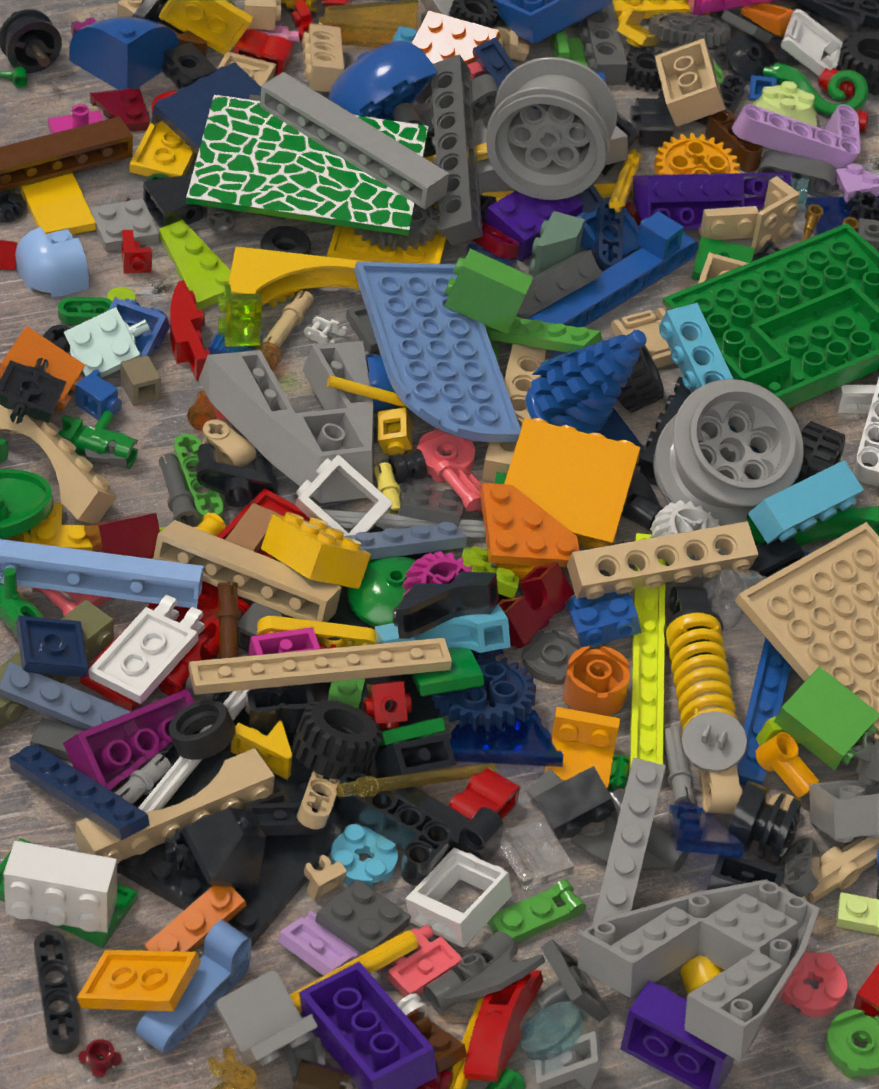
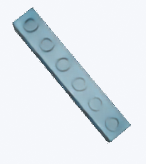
M698 303L666 311L659 324V330L662 338L669 345L673 362L678 365L682 373L685 387L693 393L696 389L710 382L733 379ZM728 425L733 432L738 433L733 426ZM750 446L754 452L759 453L757 448Z

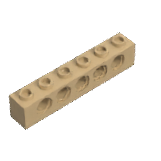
M513 344L504 382L521 428L524 418L531 419L525 401L527 390L532 386L531 382L545 376L532 374L541 363L548 359H546L547 349ZM489 442L484 462L483 481L495 483L497 472L508 473L517 442Z
M748 521L572 552L567 568L576 599L583 597L597 599L610 592L625 594L634 588L646 586L647 589L661 586L665 582L675 581V583H684L698 576L712 578L720 575L722 572L731 570L734 573L744 572L752 566L758 556V552ZM716 549L725 551L727 555L719 554ZM687 554L696 556L698 561L690 559ZM657 559L665 560L669 566L660 564ZM628 565H635L640 571H634ZM599 570H606L611 576H604Z

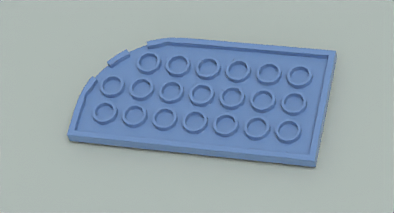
M356 262L354 272L390 384L401 401L425 422L454 436L474 442H517L521 428L485 325L445 307L449 295L444 292L450 278H457V274L453 273L456 264Z

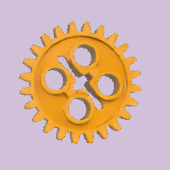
M693 133L690 134V138L680 134L679 140L671 137L670 143L664 141L662 148H658L654 161V174L740 173V164L736 163L737 156H730L732 149H723V142L715 144L714 137L707 141L704 134H701L699 139Z

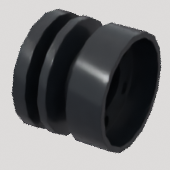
M748 781L731 819L725 845L745 853L755 840L759 842L757 858L763 859L770 846L773 847L770 863L779 865L782 857L790 850L801 820L800 809L802 800L794 797L788 810H784L787 794L781 793L774 805L768 803L770 788Z

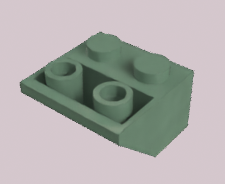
M553 211L549 221L544 220L542 224L541 238H535L532 253L536 254V256L532 259L529 274L534 277L567 257L579 253L585 219Z

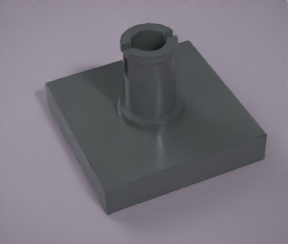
M552 939L541 946L559 979L536 995V999L542 1009L549 1014L553 1009L570 998L572 1003L599 1022L609 1016L610 1012L589 975L578 968V958Z

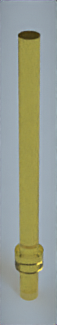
M484 763L384 778H375L373 776L359 777L355 782L338 784L336 792L339 797L358 795L362 798L375 796L377 792L471 779L475 773L480 774L486 768L497 772V768L494 763Z

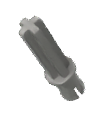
M672 725L663 731L670 771L668 784L673 789L675 807L681 808V800L682 808L686 810L695 805L691 785L694 777L688 769L687 758L683 751L681 743L682 732L678 726Z

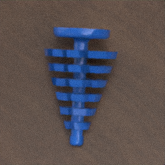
M637 329L628 336L618 335L598 342V344H591L586 346V348L577 349L541 363L532 375H545L547 378L538 377L531 382L532 386L527 390L525 399L527 411L531 419L540 418L549 424L560 427L563 425L571 426L577 431L587 434L599 433L614 410L612 408L617 405L618 399H615V397H619L622 393L621 387H625L627 378L633 372V366L639 359V349L647 341L645 334Z

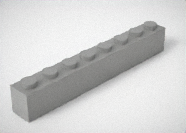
M285 72L261 86L260 108L421 208H428L446 195L448 172Z

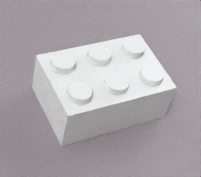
M14 841L4 871L6 915H11L18 919L44 921L55 926L77 927L88 932L99 931L107 933L117 902V859Z

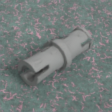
M156 754L141 770H135L130 775V780L115 794L134 804L143 794L148 795L152 792L154 784L170 770L171 764L169 760L165 757L159 762L163 755Z

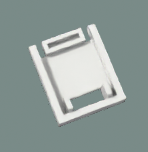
M797 9L792 13L781 47L820 77L826 68L830 70L832 68L836 69L843 42L802 10ZM824 51L830 55H827L822 61H820Z

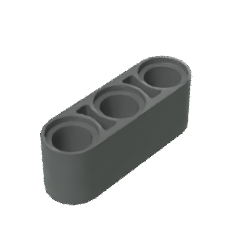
M769 150L763 154L757 173L791 172V187L797 192L817 197H826L831 194L837 175L836 168L828 162L777 150Z

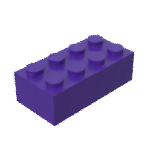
M360 961L299 992L303 1018L310 1014L312 1015L318 1027L311 1031L316 1037H320L322 1045L344 1072L350 1073L349 1078L358 1089H416L437 1077L433 1046Z

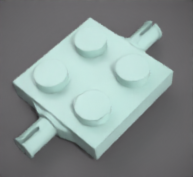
M115 307L64 331V334L70 345L71 356L86 365L82 370L85 377L97 369L100 371L101 378L120 370L121 362L141 357L136 347L135 337L150 331V328L145 319L129 327L122 320Z

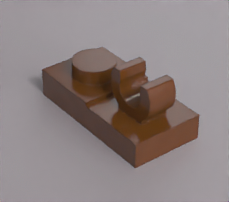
M417 1009L406 1015L433 1046L436 1071L438 1073L467 1057L465 1044L436 1026L428 1017L421 1019Z

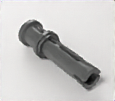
M172 453L164 454L167 463L165 464L164 458L161 456L159 466L161 467L170 495L167 504L170 511L174 513L173 521L176 520L191 527H196L200 522V515L194 509V496L186 489L178 458Z

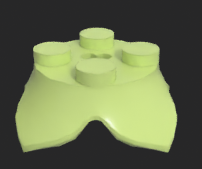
M784 81L781 86L764 87L760 98L752 103V105L817 127V112L813 106L815 96L798 89L797 85L793 82Z

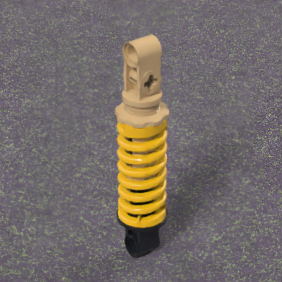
M673 585L669 597V607L672 616L666 621L663 631L672 663L671 670L674 676L673 682L676 689L675 694L678 702L677 707L681 727L684 731V728L692 718L710 711L727 713L738 720L735 714L736 705L733 701L734 693L731 688V678L728 674L727 655L723 648L724 639L721 635L723 632L722 620L717 613L708 609L706 588ZM737 764L728 770L719 772L705 771L698 768L704 812L733 815L743 792L739 783Z

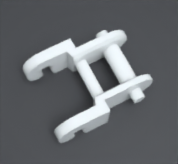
M317 316L313 318L314 325L304 329V334L307 338L321 345L336 343L334 340L328 343L326 333L344 336L348 330L346 326L340 329V323L336 320L328 321Z

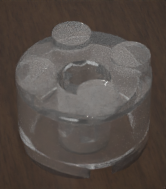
M724 568L716 572L710 581L704 583L703 588H706L708 609L720 616L723 623V631H759L758 627L738 606L735 599L739 593L766 579V576H761L755 570Z

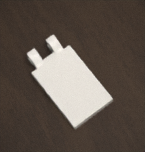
M166 594L154 611L145 607L88 670L90 679L142 704L198 642V635L205 628L204 623L199 622L203 612L191 607L184 619L178 623L175 620L179 617V611L173 609L177 604V599Z

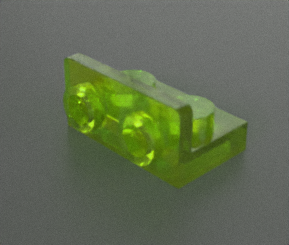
M224 284V295H219L218 299L219 313H223V318H218V334L224 335L225 347L260 346L261 293L232 294L230 284Z

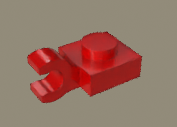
M295 0V12H291L294 27H299V40L302 42L304 32L308 33L309 24H313L305 0Z

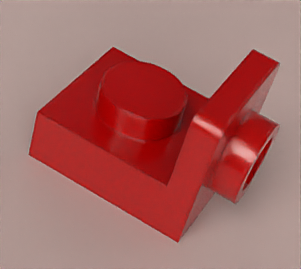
M122 230L121 254L123 273H150L152 271V249L140 248L139 241H134L133 230Z

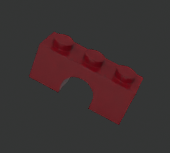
M558 563L536 566L519 582L525 597L504 599L498 603L508 618L510 647L522 648L528 645L533 640L532 636L538 630L546 627L550 622L549 619L555 613L563 610L566 607L565 602L574 594Z

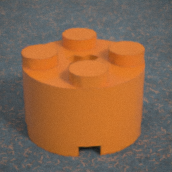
M586 646L575 651L568 661L563 688L564 702L573 710L612 716L619 712L625 704L630 681L627 659L620 652L606 646H601L600 649H590V646Z

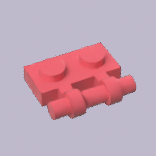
M424 925L418 930L415 928L411 930L418 940V947L413 950L417 951L408 958L402 956L378 969L380 971L386 966L392 967L388 970L387 979L404 997L414 993L420 995L424 992L426 985L454 968L462 959L441 936L430 943L428 939L433 937L434 934L428 925Z

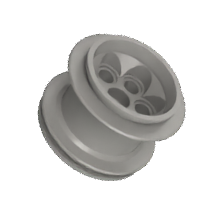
M538 58L525 62L512 70L499 87L495 100V110L489 119L486 132L488 157L497 175L514 190L537 199H564L586 190L598 178L609 156L610 139L614 133L617 121L616 102L610 88L593 70L581 63L565 58Z
M736 379L710 382L691 393L679 408L678 413L662 430L654 454L656 483L668 505L671 502L677 503L679 500L685 504L691 501L694 507L701 505L705 512H711V516L714 519L720 520L719 526L746 522L747 514L759 503L791 487L797 479L804 456L801 430L794 415L783 401L760 385ZM728 425L733 426L738 433L733 432ZM701 431L708 433L711 439L706 438ZM750 446L757 448L759 453L754 452ZM745 472L751 474L754 480L749 479L745 475Z

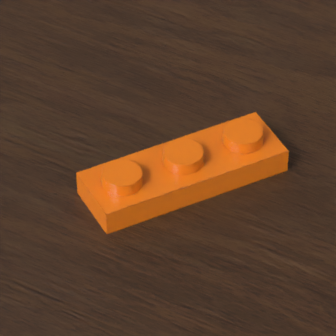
M213 885L149 940L144 947L146 951L194 952L205 942L208 932L215 923L220 920L228 922L246 907L245 900L232 887Z

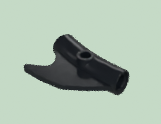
M635 469L621 516L651 531L650 528L656 519L655 516L660 510H663V507L660 506L655 492L644 474Z

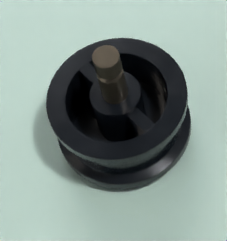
M25 9L16 11L11 14L0 28V49L14 68L21 66L26 70V73L40 72L52 65L60 54L62 48L61 35L48 16L39 10Z

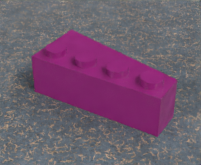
M183 690L77 733L63 742V745L75 769L111 790L172 742L169 735V725L172 719L181 710L194 704L189 690Z

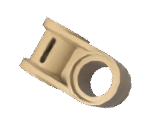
M215 419L209 420L204 424L202 432L205 439L201 444L210 443L215 446L217 463L243 468L256 458V450L253 444L230 428L225 422Z

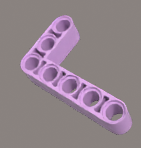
M751 104L743 107L732 126L735 135L743 140L772 150L828 162L836 169L845 168L847 165L853 164L861 150L858 114L847 105H839L826 124L825 130Z

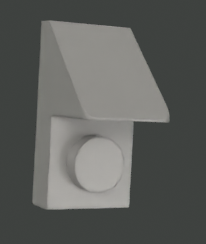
M593 1031L534 1053L536 1084L542 1089H548L575 1079L584 1088L590 1089L602 1065L599 1033Z

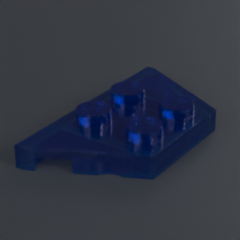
M532 710L531 714L525 713L523 721L515 719L514 726L506 722L503 723L501 730L495 725H491L489 731H486L483 725H479L476 730H473L472 724L468 723L466 726L460 727L459 723L451 731V738L449 739L456 762L563 767V753L557 751L554 747L551 734L547 728L542 726V720L535 710Z

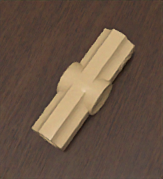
M861 836L842 849L838 846L829 849L820 859L818 886L802 898L813 904L837 888L842 891L852 886L863 871L877 863L879 838L872 839Z

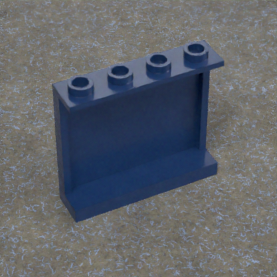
M233 62L225 67H220L216 72L207 77H201L186 88H180L173 95L158 100L153 107L151 123L155 125L163 120L198 154L214 95L248 100L249 95H261V86L236 62Z

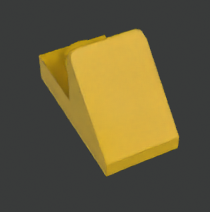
M280 720L268 736L261 734V732L254 728L238 723L235 727V736L231 742V752L239 755L255 748L271 772L288 779L291 775L292 753L282 721Z

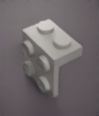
M269 971L221 997L215 1004L246 1066L258 1060L261 1066L281 1056L278 1051L279 1048L288 1043L292 1049L311 1039L308 1032L318 1027L311 1014L301 1018L281 978L275 971Z

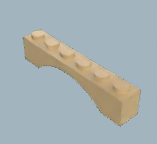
M0 405V431L11 435H26L39 444L49 457L56 471L61 503L77 520L91 524L99 523L117 498V495L109 488L111 485L109 481L92 470V463L75 452V445L62 438L58 434V427L53 423L35 420L28 415H24L23 421L19 424H16L17 416L13 423L10 419L13 410Z
M253 748L225 760L219 773L210 784L193 797L164 809L145 812L148 814L150 826L124 840H120L88 818L76 822V845L82 853L117 859L118 864L124 859L136 854H143L150 848L164 843L166 838L173 839L177 829L181 830L190 823L227 808L244 809L246 803L269 797V795L273 794L274 774L256 749Z

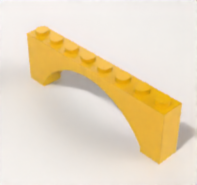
M235 247L227 288L226 313L232 310L234 313L238 312L239 314L243 313L244 315L254 316L255 311L266 303L303 289L341 287L360 290L354 268L356 262L368 261Z

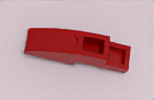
M181 280L178 281L171 299L170 343L176 364L188 362L195 380L199 381L206 358L210 355L209 350L204 349L202 346L201 326L205 325V319L202 309H197L196 298L193 290L189 291L185 281Z
M533 970L502 990L486 994L479 1010L467 1051L463 1073L465 1079L498 1082L522 1038L520 1024L544 982L541 970Z

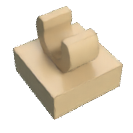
M322 855L318 863L323 870H315L310 863L305 865L304 874L310 880L307 892L313 901L342 887L347 870L340 861L331 865L330 859Z

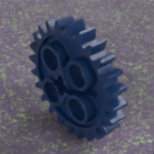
M479 654L476 661L483 673L484 685L432 695L434 708L440 709V716L449 715L450 723L460 720V727H464L469 723L472 724L473 730H476L479 725H483L486 731L490 730L491 725H495L501 730L503 723L506 722L514 726L515 719L523 721L525 713L531 714L532 706H535L536 684L533 683L534 677L527 675V668L519 669L518 662L509 665L507 664L508 658L506 657L496 661L495 655H492L488 660L484 659L482 654Z

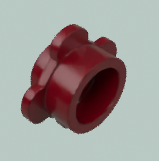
M97 1039L90 1042L86 1050L79 1053V1062L87 1065L92 1070V1075L98 1078L104 1077L108 1069L112 1066H118L122 1061L121 1054L115 1052L114 1046L105 1039Z

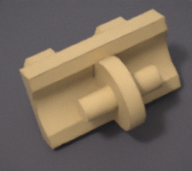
M503 27L493 28L499 30L500 38L498 41L509 58L524 62L529 53V45L526 44L527 40L517 36L510 27L508 29Z

